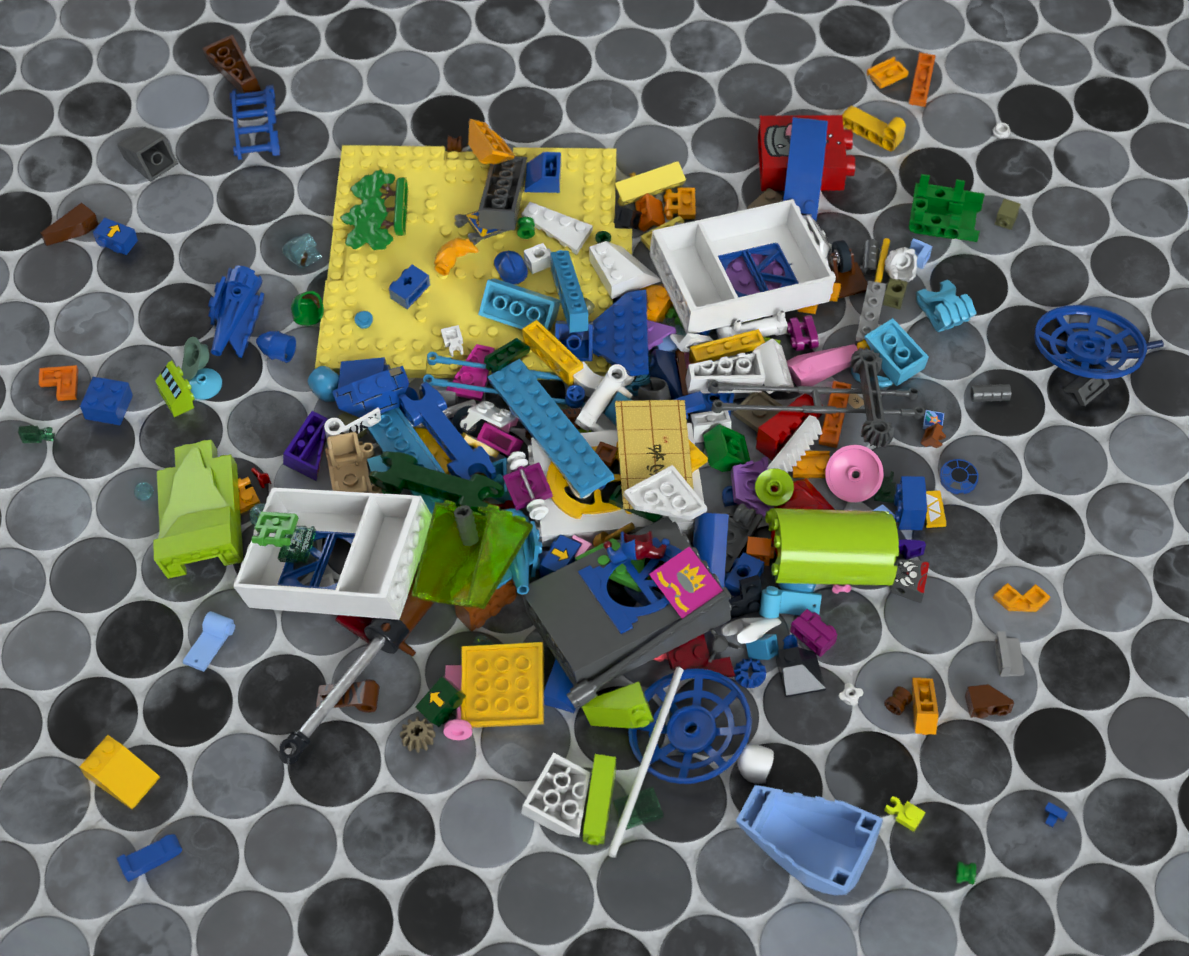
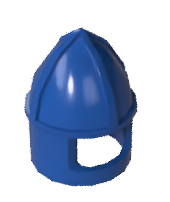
M268 331L256 339L259 349L269 359H279L285 363L292 360L296 350V338L294 336L281 333L280 331Z

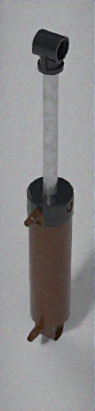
M474 518L479 540L472 546H465L461 542L456 521L454 520L419 562L400 620L372 618L364 628L365 635L371 641L370 644L300 730L294 729L287 739L281 742L279 757L283 763L291 765L299 760L301 753L310 744L309 737L380 649L389 654L396 653L398 649L412 657L416 654V651L406 644L405 640L485 541L486 530L484 528L491 518ZM287 748H292L295 750V753L290 755L284 751Z

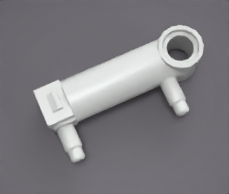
M780 310L778 314L772 317L741 323L740 319H736L734 325L717 328L716 332L719 339L757 329L760 330L763 337L786 334L788 324L785 319V311Z
M615 364L609 368L577 417L575 424L587 432L591 429L595 432L605 431L596 424V421L616 392H620L629 399L633 396L627 389L621 386L627 376L626 369L622 365ZM612 373L619 374L620 379H614Z

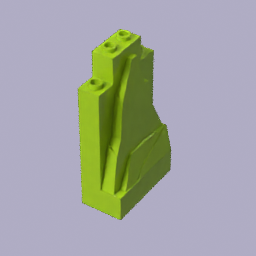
M203 440L198 443L175 447V467H168L157 471L158 539L153 540L154 561L168 579L187 575L184 564L219 557L224 566L241 563L243 561L237 463L231 454L218 457V450L212 440Z

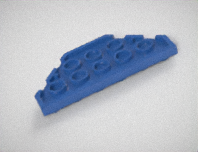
M646 290L627 292L593 321V354L598 357L602 356L611 365H622L629 376L649 374Z

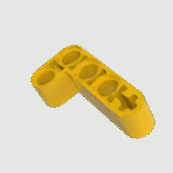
M849 106L842 114L844 128L852 129V132L888 151H893L904 139L906 124L900 117H894L887 124L854 106Z

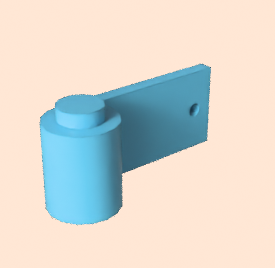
M768 586L762 590L759 614L765 618H777L779 613L801 615L808 609L810 612H816L819 615L822 594L781 590L774 586Z

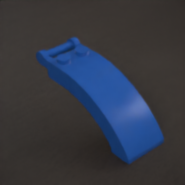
M793 117L783 201L793 199L796 206H799L801 214H810L817 222L828 121Z

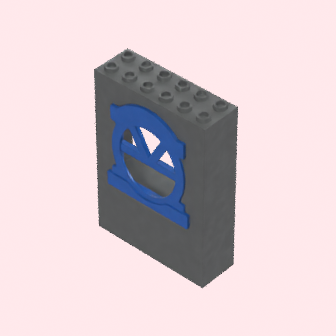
M668 516L630 534L643 535L652 531L653 545L656 548L662 545V539L667 538L670 541V545L667 546L663 558L650 559L640 574L630 562L631 559H626L619 563H612L610 561L606 565H600L598 558L602 555L608 556L607 549L602 548L530 583L528 593L521 595L527 616L573 686H576L584 679H587L588 682L595 680L682 620L665 596L658 600L649 587H658L653 580H646L660 560L666 563L690 546L687 536L681 534L678 524L672 522ZM690 546V548L693 550V552L696 554L699 560L703 563V565L706 567V569L709 571V573L712 575L715 581L719 584V586L722 589L727 590L726 587H722L720 585V581L715 573L712 574L710 572L707 562L705 560L702 561L700 559V555L695 547L692 548ZM620 564L626 566V570L651 603L650 605L627 607L611 599L607 592V582L615 568ZM727 599L613 679L731 620L730 611L732 608L729 600Z

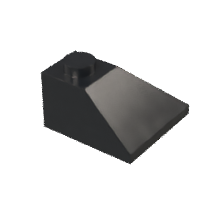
M800 647L778 650L776 663L786 697L826 690L815 652Z

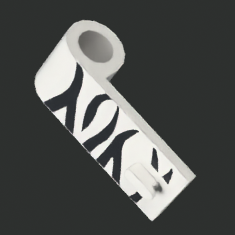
M376 408L346 426L338 418L328 419L324 426L326 439L329 436L350 432L358 434L381 421L380 409Z

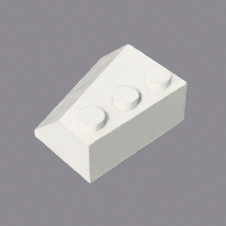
M604 241L589 247V261L611 299L620 297L629 291H636L661 282L657 275L619 245Z

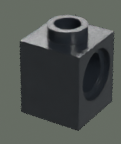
M618 206L613 223L637 229L642 212Z

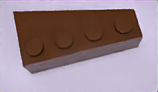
M233 35L202 48L208 62L241 93L261 91L258 81Z

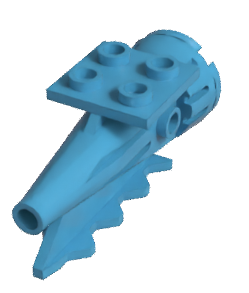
M505 509L497 517L495 515L491 521L493 535H490V528H486L484 545H486L488 569L491 572V583H493L494 589H499L512 579L518 594L524 595L529 591V569L531 577H535L536 569L540 567L538 553H542V542L539 541V529H536L534 521L529 522L528 516L526 517L521 510Z

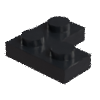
M758 575L739 580L740 595L729 600L732 608L730 611L731 619L760 610L762 589L761 579Z

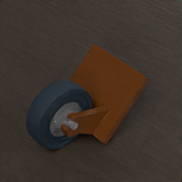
M844 240L833 242L832 253L830 254V270L834 272L836 277L834 283H841L838 299L866 292L868 283L858 263L854 262V254L851 252V248L849 249Z

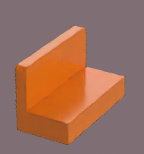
M647 193L635 202L636 211L642 212L638 224L640 230L645 232L653 225L659 227L665 224L663 206L660 200Z

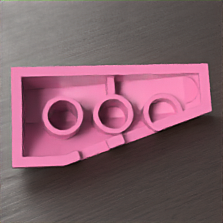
M855 344L797 355L786 362L791 378L797 387L814 386L850 367L852 354L858 349Z

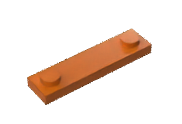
M919 52L909 100L910 105L926 107L936 55Z
M833 381L832 388L851 389L852 384ZM831 393L827 406L847 408L850 394ZM845 413L825 414L822 426L823 434L820 435L819 445L837 448Z

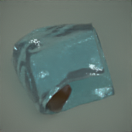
M308 233L290 239L283 246L282 250L283 254L300 268H305L322 257L314 247L317 246V243Z

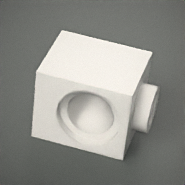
M544 243L524 250V262L532 274L551 267V250L547 249Z

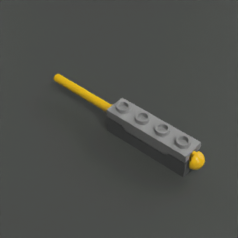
M888 238L883 239L875 280L868 281L855 340L857 349H865L867 347L868 350H871L864 336L878 328L886 284L881 282L885 268V259H887L890 239Z

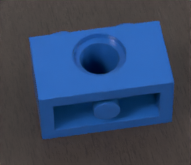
M744 552L740 558L737 557L732 565L733 570L731 573L727 572L724 580V587L727 588L730 595L734 597L740 595L739 580L755 575L760 577L764 570V562Z

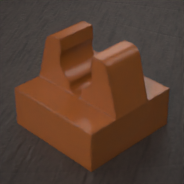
M936 423L926 428L920 443L925 447L929 445L934 448L941 447L943 444L940 441L946 437L942 432L943 426Z

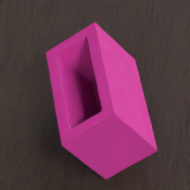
M486 422L477 437V440L508 456L515 451H519L524 442Z

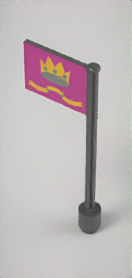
M690 546L649 574L682 620L595 680L588 682L587 679H584L571 688L570 692L566 695L575 708L582 707L597 697L596 692L602 685L727 599L730 600V592L719 586Z

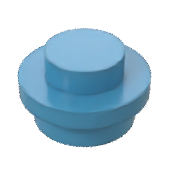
M361 311L355 315L354 320L358 327L365 329L371 326L373 316L370 312Z

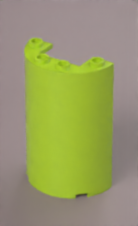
M771 508L769 511H766L765 521L769 524V531L775 530L776 534L774 537V547L777 548L778 557L775 563L772 564L771 569L772 575H775L776 583L893 584L898 567L894 563L896 562V556H899V539L895 519L892 514H889V511Z

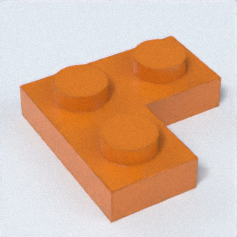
M77 365L39 369L40 387L57 386L56 398L58 401L77 400Z

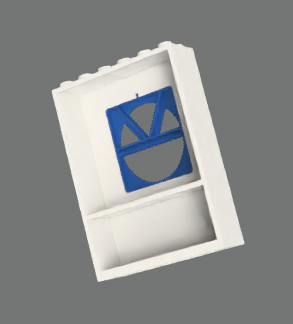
M793 199L652 230L649 255L686 334H695L733 325L736 319L746 322L778 314L780 310L788 312L830 301V296L833 293V284L836 280L835 274L830 270L828 260L822 255L821 247L814 240L813 232H810L806 219H803L800 208L796 206ZM751 254H760L768 257L756 266ZM740 256L743 257L760 293L746 295L733 288L726 274V268L734 259ZM776 260L783 267L785 276L763 273L761 271ZM765 281L780 283L782 286L769 290Z
M272 488L262 512L297 514L299 519L293 535L286 534L284 537L290 538L291 543L289 546L275 547L270 544L259 546L252 543V540L248 545L247 553L241 563L240 571L234 580L233 586L247 606L259 609L400 620L434 519L422 497L415 495ZM255 529L253 536H259L260 532H257ZM270 533L269 537H275L276 533ZM327 538L322 552L310 544L316 540ZM336 539L346 540L351 544V548L339 581L327 587H319ZM302 549H305L318 560L298 569H293L296 557ZM314 571L309 586H305L297 580L298 577Z

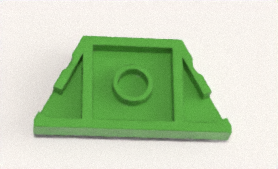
M613 538L608 540L612 543L613 550L616 551L620 548V543L616 542L618 540ZM604 543L577 556L575 561L604 548ZM602 555L598 558L600 565H606L610 562L607 555ZM647 558L630 561L639 574L644 569ZM622 563L615 568L609 579L641 592L636 582L626 570V565Z

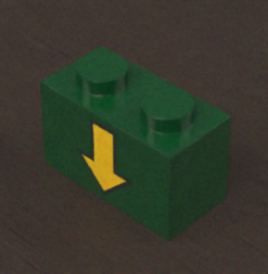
M441 676L415 708L430 723L440 727L449 719V715L462 704L466 695L452 681Z

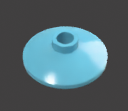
M209 368L198 370L195 377L189 380L192 388L190 390L194 398L204 400L215 396L222 387L220 374Z

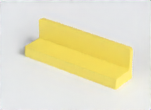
M677 161L616 182L615 186L620 196L617 201L619 206L634 203L647 193L654 196L665 192L666 189L682 186L686 178L679 162Z

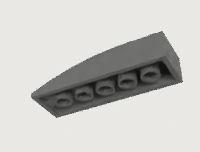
M515 156L512 160L490 164L479 207V228L515 231L524 187L527 157Z

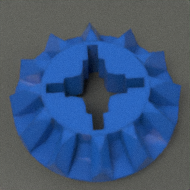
M752 657L742 659L739 663H736L734 678L739 685L745 688H756L765 681V665H762L760 660L752 659ZM749 667H751L753 672H756L752 673L751 679H749L748 672H744L748 671Z

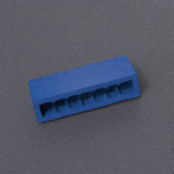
M703 513L694 518L693 547L697 549L700 559L707 562L710 572L717 575L720 585L724 587L729 514Z
M555 660L544 690V705L574 713L576 708L566 695L574 686L557 660Z

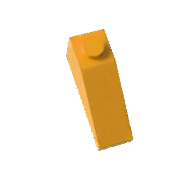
M912 677L915 734L936 735L939 713L933 679Z

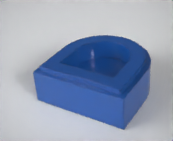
M727 486L723 489L722 500L724 507L738 505L733 499L732 486Z

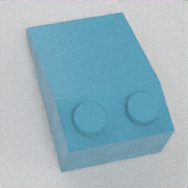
M893 318L864 336L870 349H874L875 353H880L882 358L881 368L896 386L925 369L929 356Z

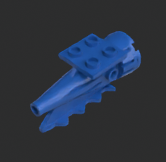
M239 265L235 266L234 269L230 267L226 277L222 276L220 283H216L214 289L215 296L210 298L208 317H211V325H215L217 321L211 353L215 356H221L229 341L237 356L243 357L256 320L259 317L261 307L264 304V293L261 292L260 296L256 295L263 280L260 275L259 277L254 275L255 271L248 267Z

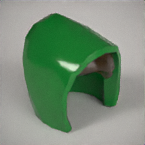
M314 291L300 293L294 297L291 303L293 320L299 325H315L321 321L324 315L322 299Z

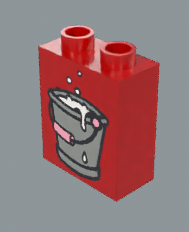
M774 115L759 117L758 155L761 191H766L768 188L774 191H784L793 117L828 121L821 191L844 190L846 176L855 175V156L846 155V150H852L853 133L852 129H844L842 115Z

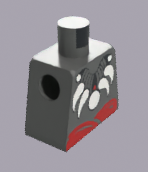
M897 560V573L891 592L921 603L930 562Z

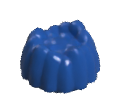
M791 634L783 639V649L798 647L795 635Z

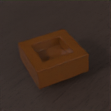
M600 441L595 452L605 465L611 467L618 453V447Z

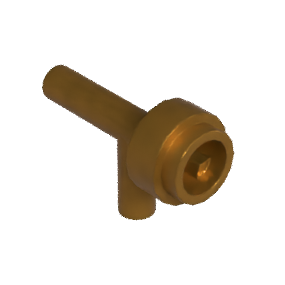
M631 522L611 534L604 531L597 534L593 539L594 547L612 538L620 540L621 532L627 534L635 529V525Z

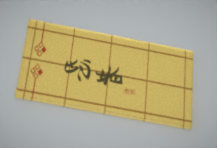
M685 400L615 401L623 509H634L623 496L625 490L671 465L676 468L694 490Z

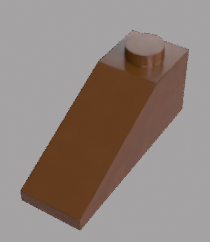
M80 203L43 230L41 236L44 244L48 246L86 235L98 226L99 223L95 213L83 203Z

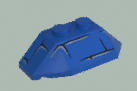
M400 366L355 381L332 391L339 410L360 418L376 408L380 409L381 414L400 407L399 396L406 393L409 381L404 367Z

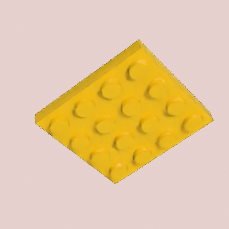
M543 642L462 646L461 691L466 697L461 704V719L469 722L472 728L544 724Z

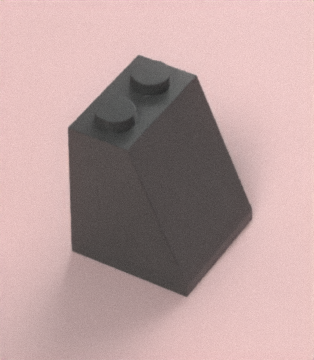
M143 127L117 144L124 159L150 182L178 164L165 136L147 127Z

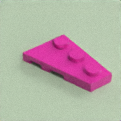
M476 344L465 361L485 364V356L494 352L495 348ZM463 366L457 372L452 382L486 387L489 371L483 368ZM449 386L446 391L456 392V396L482 401L484 395L482 391Z

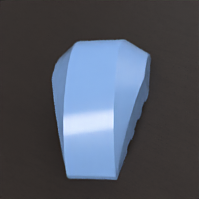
M759 785L754 786L736 819V823L788 873L806 887L831 895H845L856 886L874 850L883 822V818L843 801H828L823 797L817 796L812 798L803 796L801 793L794 792V794L780 789Z

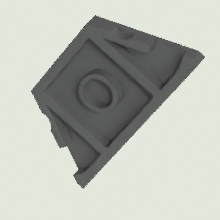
M719 513L729 514L725 575L732 570L735 559L739 558L747 545L748 537L753 536L762 521L763 515L757 514L751 524L745 527L742 522L733 520L734 514Z

